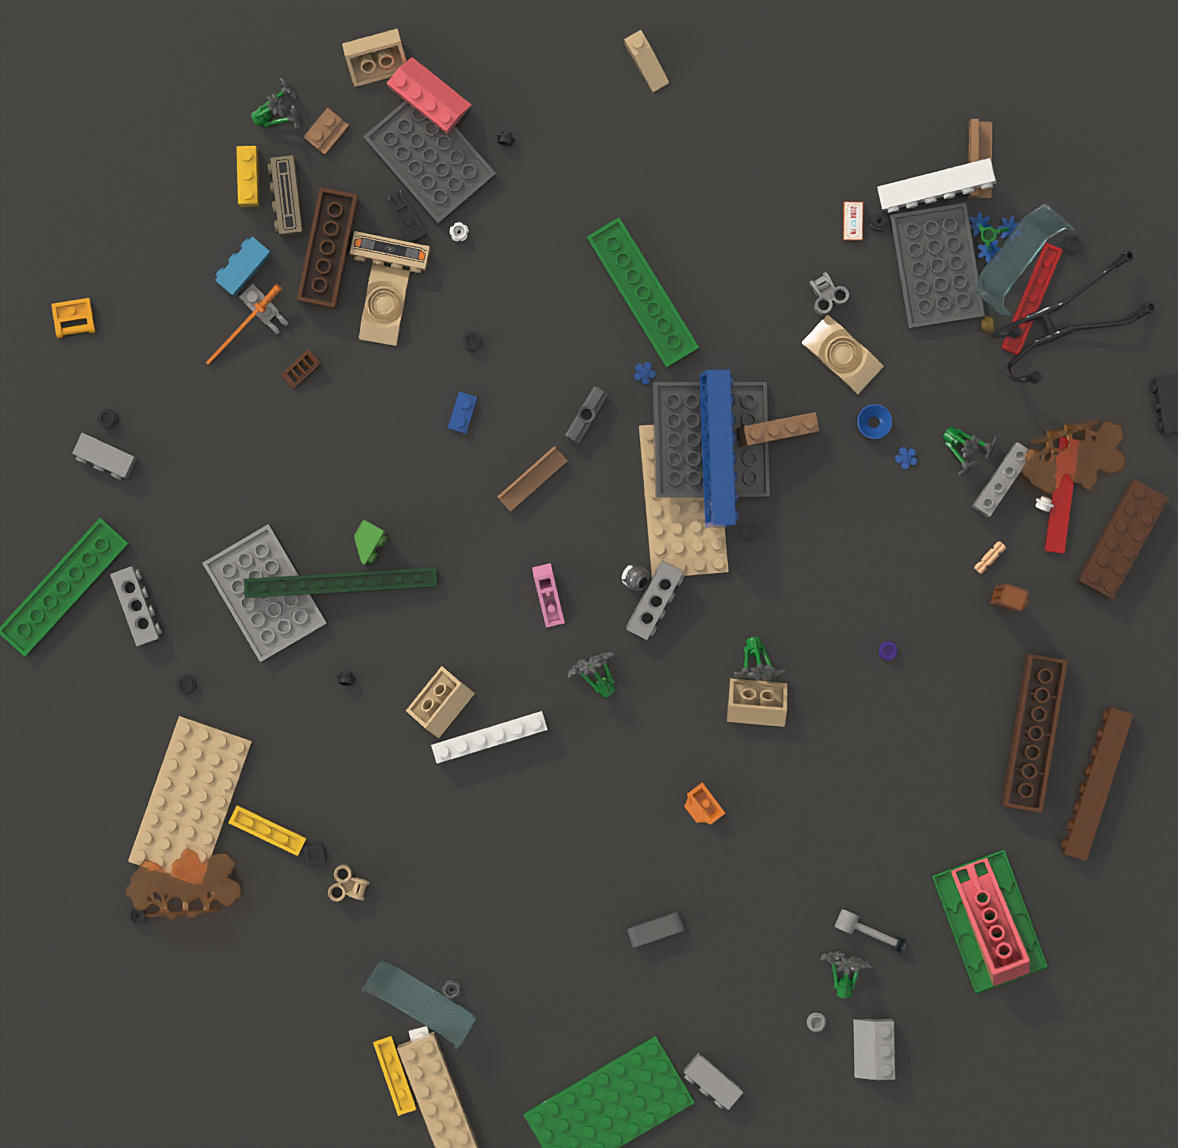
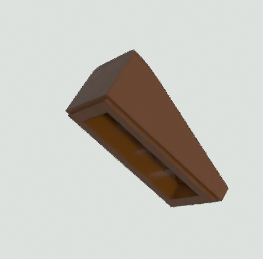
M308 349L281 376L294 389L322 364ZM307 357L314 363L312 366L305 360ZM301 362L308 368L306 372L299 365ZM295 367L303 374L301 377L293 370ZM290 372L297 379L295 382L288 376Z

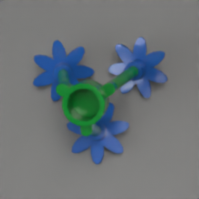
M979 212L977 219L969 217V220L973 223L970 225V229H974L973 236H977L980 231L981 238L985 241V246L978 245V248L982 250L978 255L979 258L986 256L987 263L990 262L991 256L995 260L999 259L996 253L1001 252L1003 249L996 247L998 243L996 240L997 234L1002 233L1001 238H1005L1008 235L1010 241H1013L1014 234L1021 235L1017 230L1021 223H1014V216L1009 219V222L1006 218H1002L1004 225L998 226L996 230L987 224L990 219L989 216L982 219V214Z

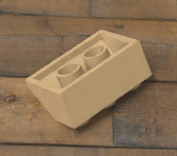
M398 29L342 44L354 87L390 78L406 62Z
M441 666L406 711L425 729L439 738L475 693Z
M730 678L727 722L785 727L787 683Z

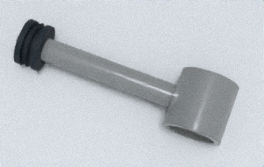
M845 909L841 910L834 927L849 934H852L854 929L892 945L893 950L898 951V953H901L905 948V938L903 939L898 936L895 939L859 923L858 919L860 916Z

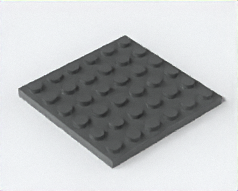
M653 382L655 498H704L700 382ZM733 382L731 394L734 395V405L731 406V412L735 416L732 433H735L733 452L736 453V463H733L734 471L737 473L734 491H737L738 497H770L768 442L741 447L737 428L768 422L767 382Z

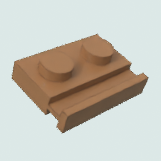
M327 108L304 135V139L326 155L348 129L349 125Z

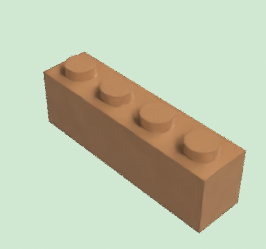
M816 412L737 428L741 447L819 431Z

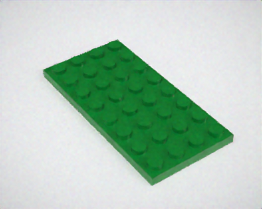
M655 1035L523 1113L542 1148H619L694 1104L695 1101Z

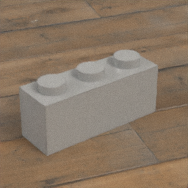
M81 433L72 453L77 455L76 460L85 464L87 461L94 463V468L102 472L107 469L111 471V476L119 480L122 477L128 478L137 459L84 433Z
M699 1052L684 1069L686 1074L684 1077L690 1083L694 1084L696 1082L701 1086L699 1090L707 1097L709 1095L714 1097V1103L721 1109L725 1107L729 1110L743 1093V1090Z

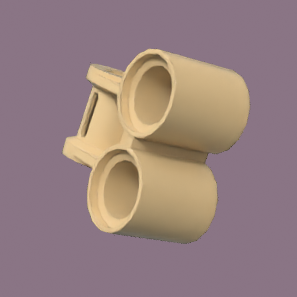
M343 864L334 871V877L339 883H335L329 888L328 895L333 901H341L346 895L364 900L365 889L370 882L358 877H352L351 867ZM343 868L348 871L346 879L339 877V869ZM334 887L342 889L341 897L333 895Z

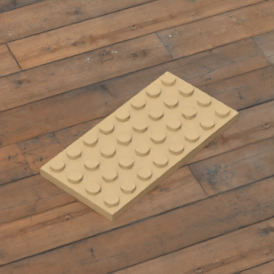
M654 425L639 426L652 577L662 559L682 569L683 576L728 572L725 528H705L704 498H655Z
M179 716L128 862L201 887L252 741Z

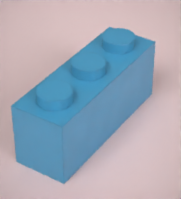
M253 236L251 239L247 238L241 244L242 249L239 253H234L229 258L228 262L230 263L227 267H222L216 274L217 278L215 281L234 297L272 254Z

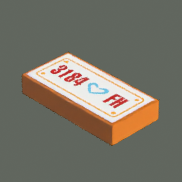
M843 202V241H862L863 202Z

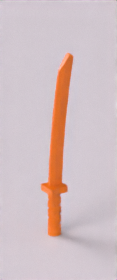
M278 284L271 289L261 302L254 305L256 309L206 362L207 365L225 349L259 311L262 313L267 310L266 306L282 290Z

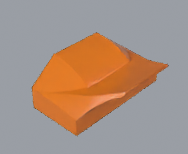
M700 783L687 793L688 798L684 807L696 823L706 822L711 825L725 814L703 783Z

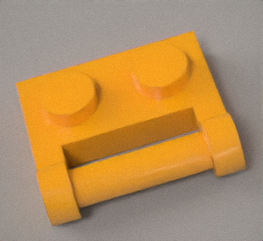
M90 298L51 304L57 338H63L64 335L96 332ZM87 319V324L62 328V322Z

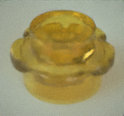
M985 315V319H982V331L986 330V334L994 332L993 317H987V315Z

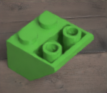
M365 520L362 521L354 538L361 563L368 566L369 563L373 564L378 555L375 552L378 546L382 547L387 537L385 536V531Z

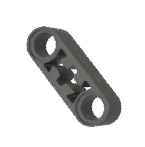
M679 911L627 928L632 947H637L685 930Z

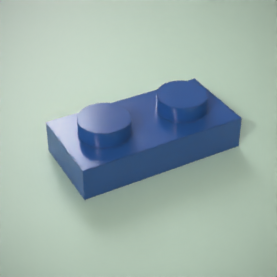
M459 391L448 429L464 434L467 433L478 397Z

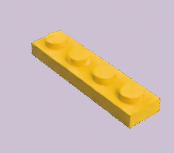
M238 805L229 821L230 824L296 856H299L307 839Z
M392 1036L374 1041L373 1044L398 1116L416 1110L417 1107Z

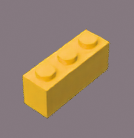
M237 146L238 204L240 207L260 206L259 158L256 146Z

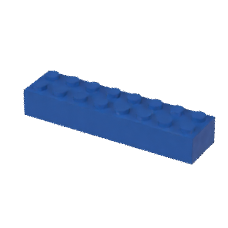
M706 370L699 375L705 528H728L736 525L738 521V510H735L738 494L737 491H734L737 473L734 471L733 463H736V453L733 452L735 433H732L735 416L731 412V406L734 405V395L731 394L733 375H730V370Z

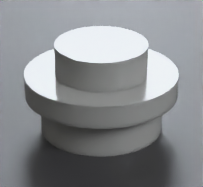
M812 1013L807 1018V1026L813 1032H820L826 1026V1019L821 1013Z

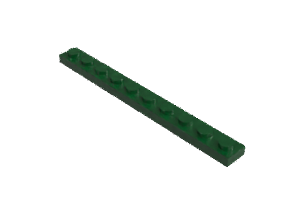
M436 567L247 578L244 579L245 598L437 587Z

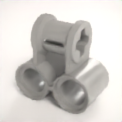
M826 272L817 280L809 282L814 293L818 296L814 304L817 314L826 315L832 309L833 303L835 305H843L849 298L848 290L843 286L835 288ZM835 292H843L845 299L842 301L837 300ZM820 301L827 302L828 309L821 310L818 307V303Z

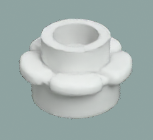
M458 222L450 228L453 240L464 241L467 238L469 230L466 225Z
M1045 496L1036 499L1037 503L1035 506L1039 509L1049 512L1051 507H1054L1051 504L1052 500Z

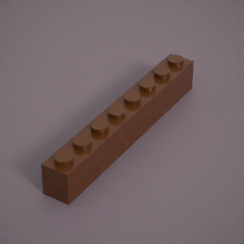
M1108 707V710H1104L1102 715L1104 723L1102 728H1099L1097 731L1096 739L1098 741L1096 747L1093 746L1090 753L1092 760L1090 765L1087 764L1084 771L1086 779L1084 783L1080 784L1078 790L1080 797L1078 802L1075 801L1072 812H1074V816L1067 824L1066 830L1068 835L1067 838H1063L1060 848L1063 849V854L1087 861L1134 714L1113 707Z

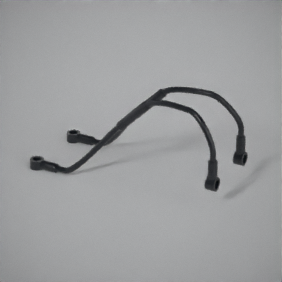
M1131 250L1122 251L1120 257L1114 260L1110 266L1062 302H1057L1026 315V317L991 333L990 336L992 338L1011 337L1017 339L1023 334L1021 327L1018 325L1042 317L1048 331L1047 335L1036 339L1037 341L1024 348L1008 363L1006 373L1010 380L1021 383L1030 382L1034 385L1042 380V375L1038 371H1033L1031 374L1021 375L1020 377H1014L1011 373V367L1037 345L1040 346L1071 333L1073 330L1129 324L1155 311L1153 302H1145L1142 304V308L1129 319L1073 325L1057 331L1050 319V313L1061 309V307L1065 306L1112 269L1118 268L1125 262L1132 261L1134 254Z

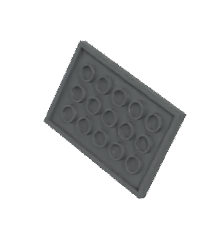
M406 101L363 136L438 224L496 175L494 170L456 127L447 135Z
M966 203L890 215L908 329L984 317Z

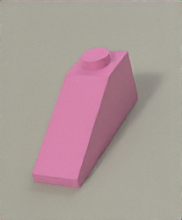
M551 563L532 567L546 628L564 624Z

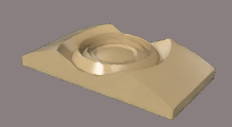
M372 264L359 340L397 346L410 276L409 270Z
M828 315L802 342L811 353L857 395L884 367L865 347L858 343L841 325Z

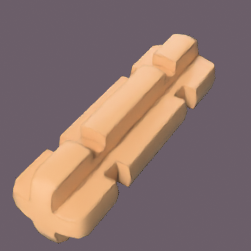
M997 542L993 546L994 548L990 549L981 559V562L975 565L974 568L978 573L982 574L987 569L986 567H989L998 558L999 553L1006 549L1002 542Z

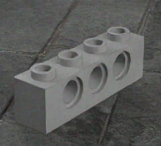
M1018 442L1014 443L972 507L984 516L990 517L1033 452Z
M663 559L661 560L626 626L628 631L646 640L649 636L652 637L657 629V626H655L657 620H662L665 615V605L667 602L671 603L675 593L673 590L676 585L680 586L684 579L682 569ZM663 579H667L671 583L669 587L662 588L660 582ZM654 596H659L662 600L660 604L654 605L651 603V599ZM645 613H650L653 616L648 622L642 620V616Z
M131 566L110 574L136 646H142L161 639L160 634H162L159 623L155 624L153 618L155 611L153 606L147 602L146 598L149 595L146 588L142 587L140 583L142 576L139 569ZM130 582L135 584V591L133 593H129L126 590V586ZM136 600L142 603V608L139 611L133 609V603ZM146 618L149 622L146 629H142L139 625L140 620Z

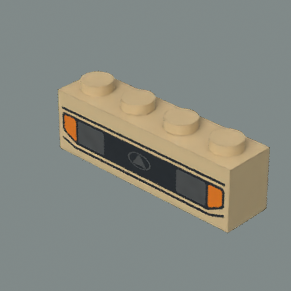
M354 231L350 255L354 256V260L365 262V259L373 260L372 263L383 266L384 263L391 264L392 268L402 269L403 267H408L411 272L421 273V270L426 271L431 249L430 246Z

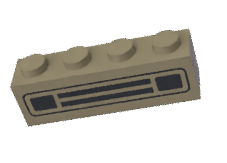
M291 155L270 158L271 163L268 164V172L273 177V182L270 183L271 194H275V201H272L273 213H277V220H274L275 231L279 232L280 236L304 234L295 157Z

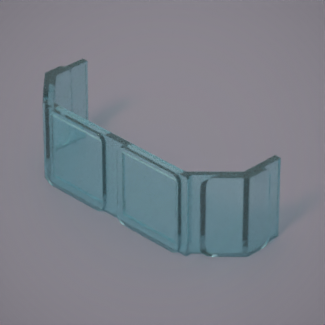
M1043 204L1018 223L1000 250L996 252L979 276L980 280L977 284L976 293L999 314L1010 315V312L1003 307L1005 294L1048 238L1064 229L1070 231L1075 229L1051 206Z
M381 959L362 989L364 994L368 992L383 999L441 1034L455 1045V1049H459L477 1017L455 1001L446 998L445 995L412 975Z

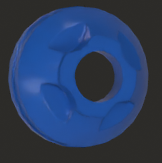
M871 404L860 411L857 418V426L865 437L879 439L890 431L892 417L884 406ZM869 418H878L879 426L871 428L868 425Z

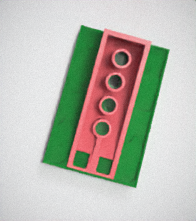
M1005 850L932 876L975 994L1048 968Z

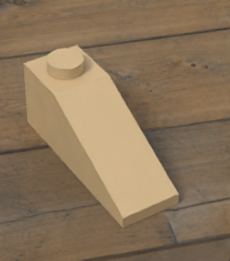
M639 30L624 39V45L651 91L654 93L669 84L642 31Z

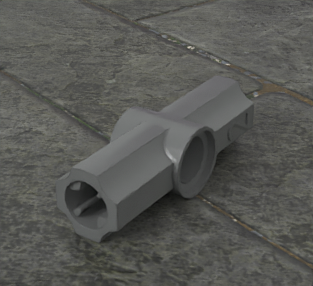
M595 386L593 387L566 432V437L578 444L581 442L608 396L606 392ZM584 410L591 411L592 417L589 420H584L581 417V413Z

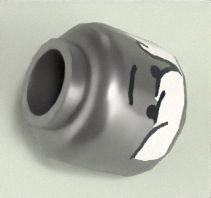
M630 564L623 570L622 582L631 590L638 592L644 590L649 585L650 574L639 564Z

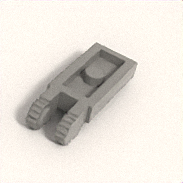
M252 284L239 297L254 311L256 309L254 305L261 302L265 296ZM270 302L266 306L267 310L261 313L259 311L256 315L265 325H268L278 334L280 332L278 327L270 321L276 316L283 325L287 326L289 323Z

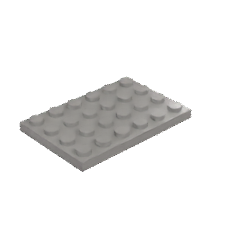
M269 524L202 563L260 662L327 624L311 595L245 598L244 579L299 575Z

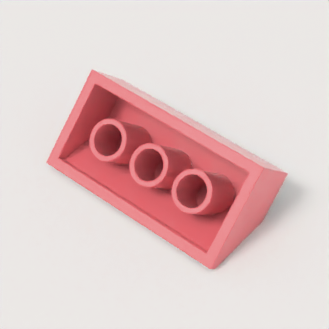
M413 57L399 67L387 82L388 87L447 135L472 106Z

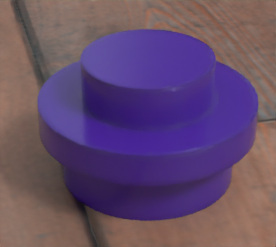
M886 641L879 647V655L884 660H893L898 654V648L893 642Z

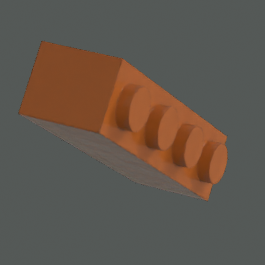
M1007 584L996 585L990 604L1009 611H1021L1028 604V592Z

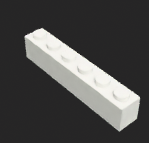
M988 158L878 186L877 188L884 212L894 213L899 211L901 207L906 206L909 209L917 207V203L925 202V204L936 202V198L944 197V199L955 197L956 193L963 192V194H969L974 192V189L980 187L982 190L989 189L997 182L992 161Z
M540 711L435 743L431 746L436 763H440L548 730L543 712Z

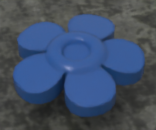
M645 362L644 365L637 364L635 366V370L638 371L634 374L635 380L641 379L643 384H648L650 382L649 378L655 377V371L650 370L652 368L651 363Z
M901 447L899 449L901 455L895 456V461L901 463L903 469L909 468V463L911 465L917 463V459L913 457L916 454L913 448H910L907 452L905 447Z

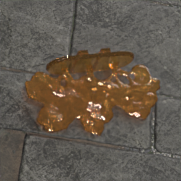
M1095 419L1083 423H1068L1064 425V429L1053 428L1047 430V435L1030 441L1031 444L1046 442L1045 449L1042 452L1036 449L1027 450L1024 456L1026 464L1021 471L1025 477L1030 478L1032 485L1041 488L1042 491L1048 494H1052L1060 486L1064 474H1070L1071 481L1082 483L1084 488L1090 490L1097 481L1096 472L1098 469L1109 474L1119 472L1124 467L1123 463L1126 460V456L1120 450H1116V446L1123 439L1121 425H1115L1107 420L1103 423L1100 430L1094 432L1090 430V427L1101 422V419ZM1086 430L1085 439H1072V433ZM1067 436L1068 447L1062 450L1054 447V439ZM1092 436L1096 437V441H1093ZM1050 449L1051 458L1049 461H1045V455L1049 453Z
M185 848L181 858L176 859L172 863V871L170 873L162 870L159 864L145 860L140 865L139 870L131 876V885L126 888L125 895L132 898L133 906L137 910H144L151 903L160 908L159 912L147 913L145 917L168 916V919H176L181 914H187V918L199 916V913L222 911L220 908H209V904L213 900L219 901L224 906H230L235 901V898L240 897V886L237 882L227 877L235 865L227 854L211 855L210 859L202 864L197 853ZM157 892L161 896L162 902H160V899L156 901L152 894ZM211 892V897L207 899V893ZM168 894V898L165 900L164 896ZM173 897H179L182 900L183 910L169 911L166 903ZM200 898L204 908L188 910V902Z

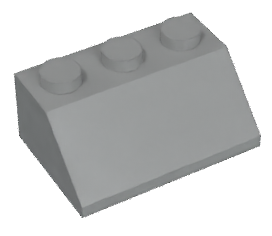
M853 1019L854 1077L872 1080H894V1021L892 1019Z

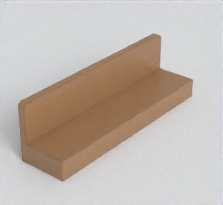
M971 119L969 121V163L988 158L992 161V122H979V119ZM981 187L976 188L974 192L968 194V198H991L992 188L984 190Z
M554 446L497 496L498 499L511 512L568 461Z

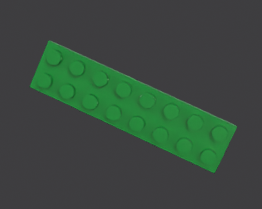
M620 217L587 236L589 243L665 367L671 366L699 348L698 344Z
M99 518L0 626V635L26 657L129 543L102 518Z

